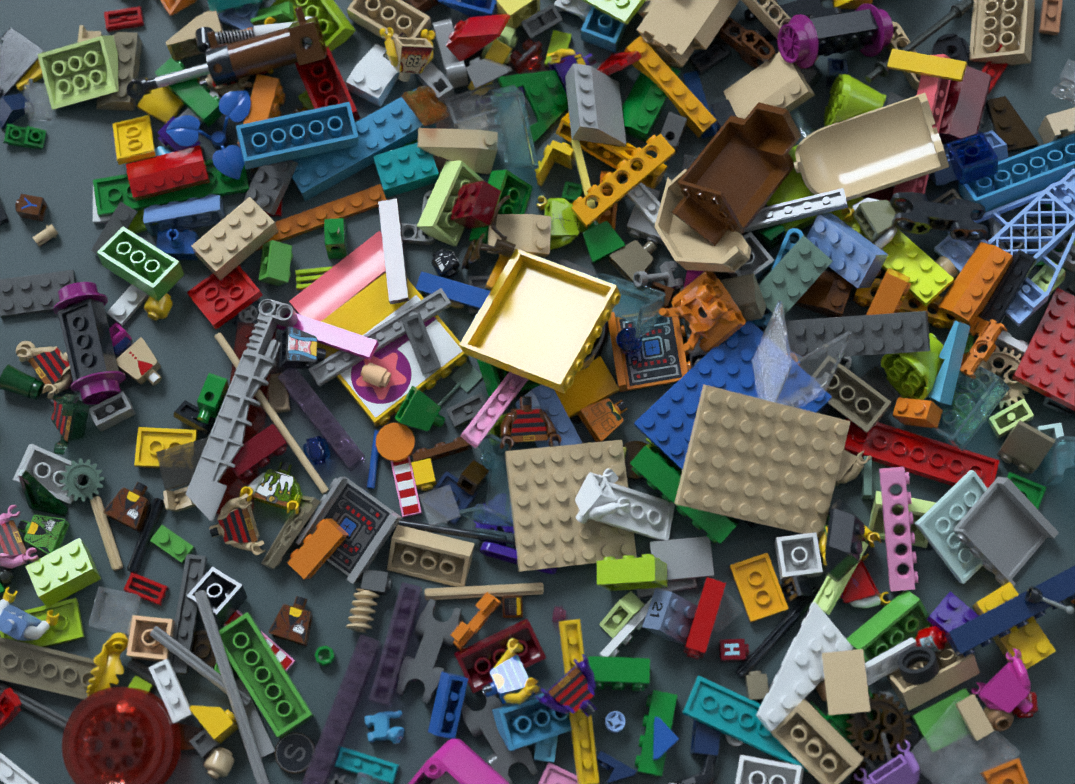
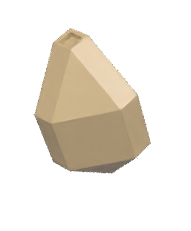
M684 169L673 180L668 177L654 227L674 260L686 270L732 273L737 271L750 259L751 248L743 235L727 230L716 246L708 242L672 213L684 197L677 182L687 170Z

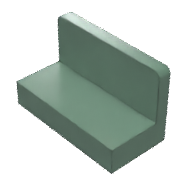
M872 456L870 461L864 463V467L861 470V499H874L876 491L881 492L879 469H884L885 465L872 461Z

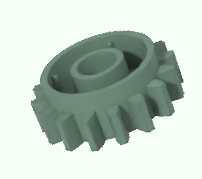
M80 458L77 464L72 460V466L65 465L64 467L67 471L60 473L64 476V479L59 480V483H64V487L61 490L68 491L67 497L74 495V501L80 497L81 501L85 502L86 496L92 500L93 493L99 494L97 488H103V485L99 484V481L104 480V477H99L102 469L96 470L95 468L98 464L90 465L89 459L83 463L82 458ZM81 474L87 479L83 486L77 483V478Z

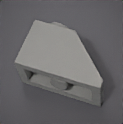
M480 57L470 61V66L466 67L475 88L481 87L513 71L509 66L487 58L481 60Z

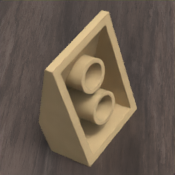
M207 11L202 15H198L166 41L172 59L179 60L202 54L197 49L195 37L197 29L210 27L214 32L220 31L222 33L223 27L216 11Z
M535 214L497 215L496 228L504 236H507V241L516 244L515 249L543 259L550 254L551 216ZM489 225L488 245L494 246L496 240H501L502 238Z

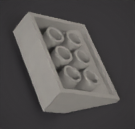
M573 63L565 76L572 139L625 147L626 137L619 82L592 66Z

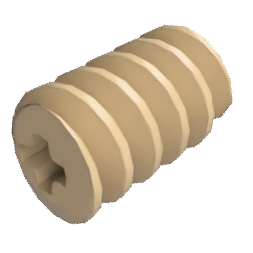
M356 589L359 592L354 593L353 596L357 600L352 601V605L356 608L350 609V613L355 616L348 617V620L353 624H347L346 628L367 633L366 629H372V626L367 624V622L374 621L369 614L376 613L371 606L378 604L373 601V598H379V595L369 590Z

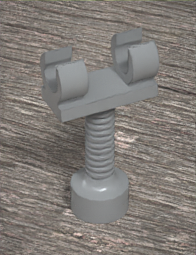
M676 261L664 262L660 266L661 273L647 274L645 271H638L633 275V282L636 287H644L648 282L664 280L665 285L674 290L684 286L682 278L674 279L672 274L675 268H678Z

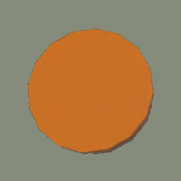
M390 423L379 430L376 436V447L378 453L384 459L400 462L406 460L413 452L415 438L408 426L401 423Z

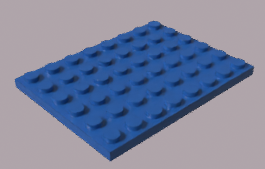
M747 321L744 326L722 344L711 349L634 422V426L682 471L703 385L818 413L832 399V396L754 323Z

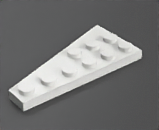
M816 602L811 603L810 611L807 617L803 619L802 627L797 637H794L781 664L782 667L778 675L775 676L774 683L756 714L768 731H773L824 679L822 653L853 649L851 644Z

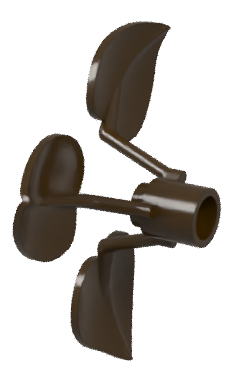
M505 196L499 202L490 225L491 229L502 239H497L494 246L481 243L485 235L484 233L477 242L474 239L467 249L461 269H469V263L480 259L479 250L495 252L506 258H511L516 244L507 241V236H504L496 228L498 212L502 204L511 196Z

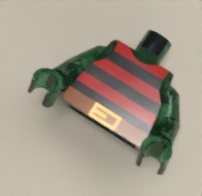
M65 394L62 397L57 395L50 400V404L53 406L51 420L61 434L59 442L55 443L54 454L64 455L69 441L84 437L89 407L80 401L76 394Z

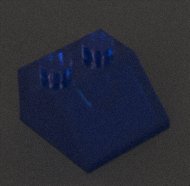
M983 132L946 143L953 172L961 185L998 173V157Z

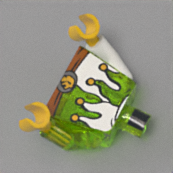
M286 462L280 463L278 471L268 469L266 473L259 475L247 487H243L240 492V497L248 494L247 501H251L254 494L253 497L257 502L287 510V513L294 509L295 514H299V506L303 496L300 484L294 476L289 475L292 465Z

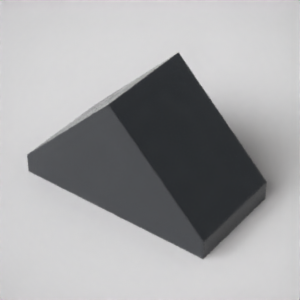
M795 575L780 584L787 604L813 596L808 576Z

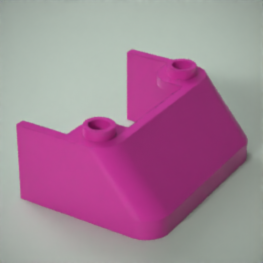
M457 738L447 741L426 761L409 782V784H419L426 775L429 778L437 779L447 771L460 784H509L508 781L462 740Z

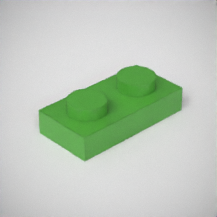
M163 525L160 526L150 540L182 564L186 560V554L190 555L194 550V546Z

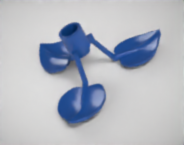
M245 90L232 91L221 97L219 109L222 114L227 115L222 132L216 131L212 136H209L202 130H199L200 121L196 117L184 115L174 119L168 125L166 133L175 143L183 147L194 145L199 139L198 133L208 138V140L212 141L213 146L218 149L213 154V163L216 169L227 177L240 179L244 167L241 149L235 145L227 146L228 141L225 134L227 133L226 129L229 118L239 123L248 116L251 106L249 93Z

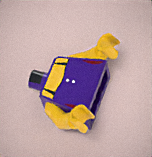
M560 48L555 52L547 54V57L551 56L552 61L548 62L551 70L556 71L566 94L565 76L572 64L592 66L596 63L591 53L583 57L581 52H575L573 49Z

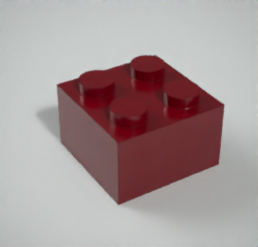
M485 181L462 185L458 191V199L453 206L450 220L467 229L489 226L501 190Z

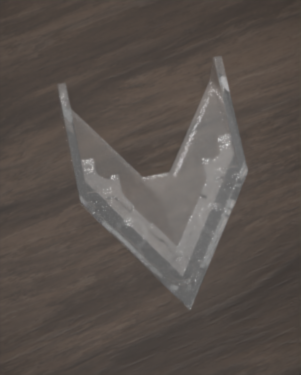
M778 300L752 359L757 397L800 409L812 400L825 395L850 343L852 332L848 331L804 357L795 354L790 350L782 301Z

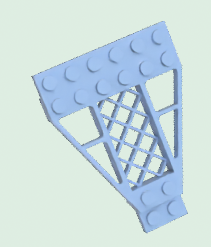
M1072 169L1062 180L1049 185L1046 189L984 213L982 219L973 220L976 223H980L993 217L1003 226L988 242L985 239L978 241L955 240L951 238L949 231L948 236L934 248V251L940 257H947L954 264L957 272L960 273L980 242L999 247V242H1010V249L1004 251L1011 255L1017 254L1019 250L1013 249V242H1024V249L1020 250L1027 254H1035L1033 257L1038 259L1035 265L1042 261L1055 273L1046 292L1028 277L1026 278L1005 314L1017 326L1024 323L1048 300L1075 241V169ZM1028 204L1009 223L999 216L1002 213ZM1050 204L1052 205V211H1040V205ZM1041 216H1052V224H1041ZM1055 216L1066 217V224H1055ZM1026 217H1038V224H1027ZM1024 229V237H1013L1012 230ZM1027 229H1038V237H1027ZM1041 229H1052V236L1041 237ZM1055 229H1063L1055 236ZM1071 234L1072 236L1059 264H1054L1046 255ZM1027 242H1038V249H1027ZM1041 242H1048V243L1041 249Z

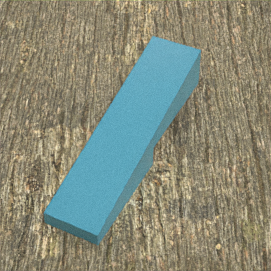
M958 321L954 322L939 355L940 358L944 359V362L928 395L938 402L948 405L952 404L970 330L969 325Z

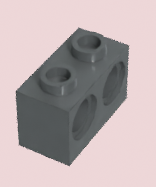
M551 4L525 19L519 25L527 39L530 40L558 24L563 19L555 5Z

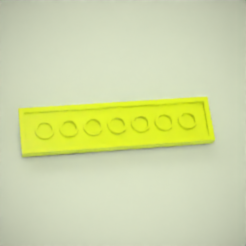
M858 197L848 200L847 205L849 208H853L854 204L862 201L864 198ZM842 209L831 212L868 239L855 217L850 222L844 220V217L850 213L842 215ZM897 229L893 239L881 249L888 254L882 268L885 271L891 268L910 277L908 282L911 283L908 291L925 307L954 282V278L899 229Z

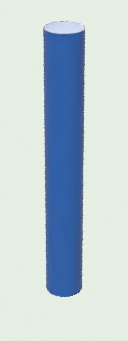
M374 430L367 482L368 489H375L379 459L376 436L379 430Z

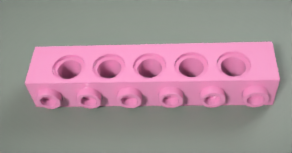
M904 467L879 469L890 591L914 590L915 583H918V573L913 569V564L917 563L916 552H912L911 544H915L914 532H910V524H913V514L908 512V504H912L911 493L907 492L906 484H910L909 472H905ZM893 485L901 486V491L893 494L890 492V488ZM895 505L903 506V510L898 514L892 512V508ZM900 524L905 529L902 533L894 532V527ZM900 544L906 546V550L903 553L895 551L896 547ZM901 564L908 566L907 571L903 573L898 572L897 568Z

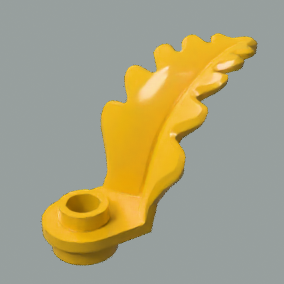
M114 633L103 644L102 652L94 658V664L97 667L91 670V674L95 677L88 681L90 683L87 686L89 690L86 691L88 698L99 697V694L105 695V690L108 692L112 691L110 683L115 685L119 683L116 675L124 673L120 654L128 647L129 641L125 634Z

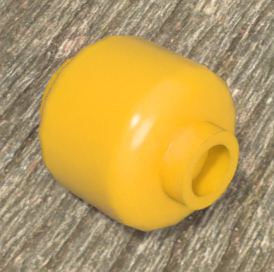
M166 293L159 301L149 296L144 305V309L148 313L147 316L153 320L165 319L173 306L171 296Z

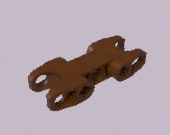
M729 16L714 37L715 39L720 38L739 52L740 58L755 69L760 66L757 63L758 59L768 62L775 54L773 46L761 35L753 30L745 29ZM731 33H736V34H738V36L734 37V36H731L730 34H731ZM762 48H768L770 53L766 54Z

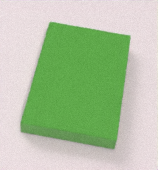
M966 688L912 715L931 753L970 733L955 706L957 702L970 696Z

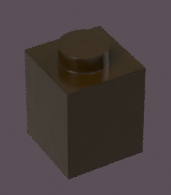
M473 460L461 473L457 486L473 496L485 483L490 471L482 464Z

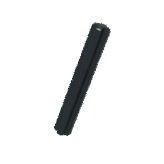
M153 499L127 567L129 572L138 573L164 506L162 499Z

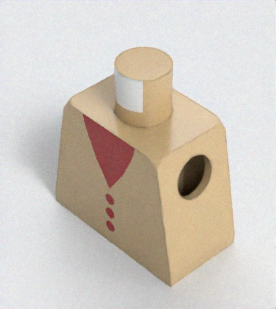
M142 337L116 359L118 368L139 384H143L148 380L155 386L162 379L156 372L161 368V365Z

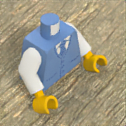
M9 587L5 589L3 599L0 601V631L17 640H36L50 626L57 625L59 613L53 616V610H49L46 621H41L10 605L9 603L14 602L17 591L14 594H9Z

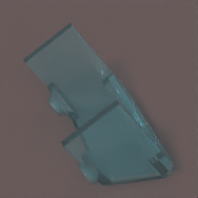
M608 274L592 276L617 285L621 298L612 312H615L616 317L634 322L633 327L636 329L635 338H640L653 329L659 315V309L662 308L666 294L664 292L646 286L636 287L633 282Z
M493 434L486 435L477 447L481 449V463L490 470L486 505L477 504L475 507L460 510L459 514L480 524L514 527L505 452L522 449L513 445L509 450L507 443H504V448L501 449V438Z

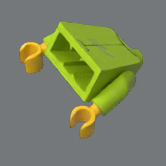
M544 196L538 197V201L544 203L536 204L537 208L545 210L544 216H551L550 250L571 243L579 235V232L588 230V227L586 228L571 211L573 205L565 198H549L546 200Z

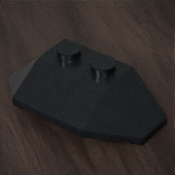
M836 499L831 508L826 540L827 567L825 568V574L834 581L841 580L859 562L860 554L862 553V538L865 533L864 523L840 499Z

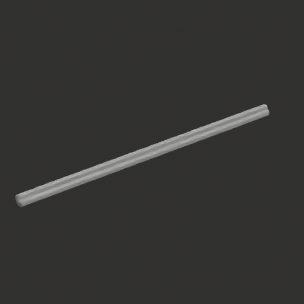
M198 591L195 593V598L257 784H269L206 591Z

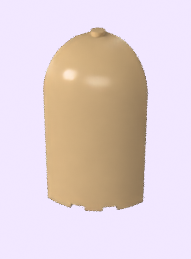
M926 93L831 124L811 133L796 147L795 156L797 161L793 162L796 172L801 173L805 185L813 194L817 195L844 188L846 201L948 168L949 164L937 128H932V125H935V121Z

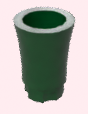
M10 364L4 368L0 376V390L13 392L35 400L41 396L44 382L16 369Z

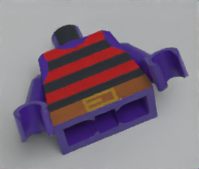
M582 654L583 661L577 662L574 659L576 665L548 691L542 688L541 690L544 692V695L541 698L535 696V698L554 711L564 714L572 712L574 714L577 710L581 709L589 717L597 709L590 702V699L595 695L596 682L594 672L586 656Z

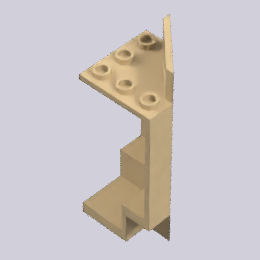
M646 0L638 11L644 20L637 28V31L668 66L683 67L695 49H707L739 0Z

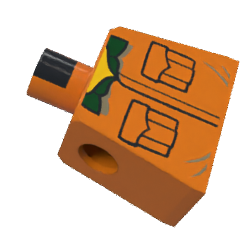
M607 398L581 409L577 415L595 442H602L624 421L620 414L628 409L622 400L613 405L611 400Z

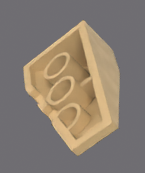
M418 129V148L449 161H463L475 173H491L497 153L498 132L469 129Z

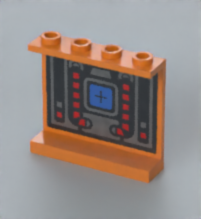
M659 310L616 317L615 312H611L608 325L620 392L675 383L691 369V362H686L685 356L689 355V352L682 349V337H685L686 333L685 327L680 325L679 319L683 317H663L659 314Z

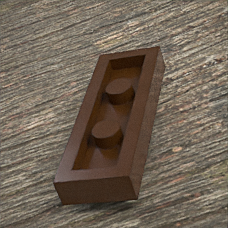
M457 437L451 443L441 442L434 445V448L418 449L412 456L414 462L431 458V461L470 450L472 446L462 437Z

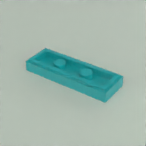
M344 747L340 748L335 763L337 768L388 784H394L400 766Z

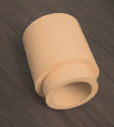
M370 362L362 368L361 376H363L362 380L377 387L382 386L386 388L390 381L391 373L387 369Z

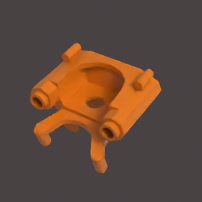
M704 271L674 296L672 301L674 308L659 309V314L663 317L681 316L689 322L691 336L687 343L682 345V349L689 353L694 350L701 336L703 338L700 340L699 346L704 352H708L722 344L746 323L740 309L722 282L712 271ZM701 307L708 315L706 318L701 317L699 313Z

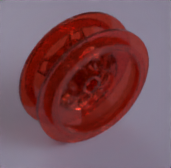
M111 687L88 696L70 715L62 739L64 764L75 784H165L176 769L181 753V732L178 722H172L162 699L153 693L138 688ZM127 720H130L132 723V728L129 731L125 728ZM108 721L112 725L110 732L105 730V724ZM138 737H141L143 740L141 748L136 746ZM100 740L103 746L100 751H97L96 743ZM120 741H122V747H121V748H120V746H119V742H120ZM129 756H131L134 760V763L131 767H129L126 763L127 758ZM108 758H111L114 763L110 769L106 764Z

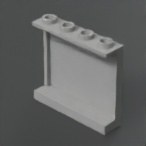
M1004 477L996 478L953 529L958 535L957 539L970 548L969 551L973 556L980 558L984 562L982 565L996 575L995 579L1000 584L1005 585L1011 582L1013 586H1015V582L1012 580L1045 539L1047 537L1055 538L1059 533L1011 480Z

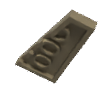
M301 495L298 501L299 514H295V510H292L264 557L262 565L274 569L281 563L282 556L291 546L321 501L314 497Z

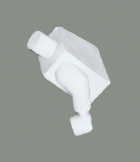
M606 469L602 476L591 472L587 475L575 499L580 510L576 515V519L580 523L585 524L588 519L600 521L605 515L615 513L618 509H621L624 513L632 511L631 502L626 497L620 498L618 503L615 504L617 499L608 482L615 483L618 480V476L612 469Z

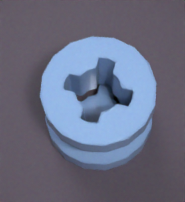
M612 711L606 716L605 726L608 731L618 733L623 730L625 717L622 713Z

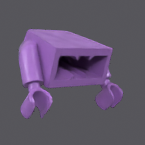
M904 740L907 744L906 750H902L897 743V749L904 753V757L902 754L898 755L869 774L870 779L867 778V771L864 768H860L864 773L863 778H859L856 773H854V777L864 784H916L920 780V766L913 753L909 751V742Z

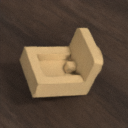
M188 486L175 491H163L166 510L179 512L196 506L186 495Z

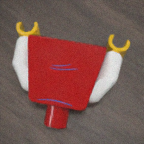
M869 554L862 556L839 597H842L845 604L850 603L853 607L870 608L880 604L886 605L891 602V600L887 602L883 600V595L889 593H879L863 562Z

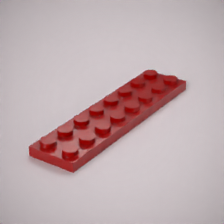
M850 421L844 450L857 456L860 452L864 451L862 458L863 456L870 455L872 456V461L894 468L904 467L906 472L954 486L970 470H973L985 486L989 488L995 481L1000 461L879 422L866 433Z

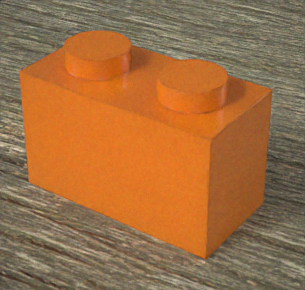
M898 397L892 416L903 425L937 428L943 410L932 401Z

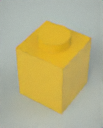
M431 458L411 462L417 489L422 491L432 489L436 485V479Z

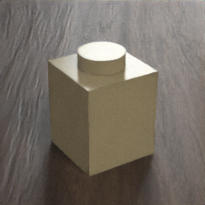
M761 671L749 672V675L745 677L747 698L755 702L763 701L766 694L769 693L767 673L761 674Z

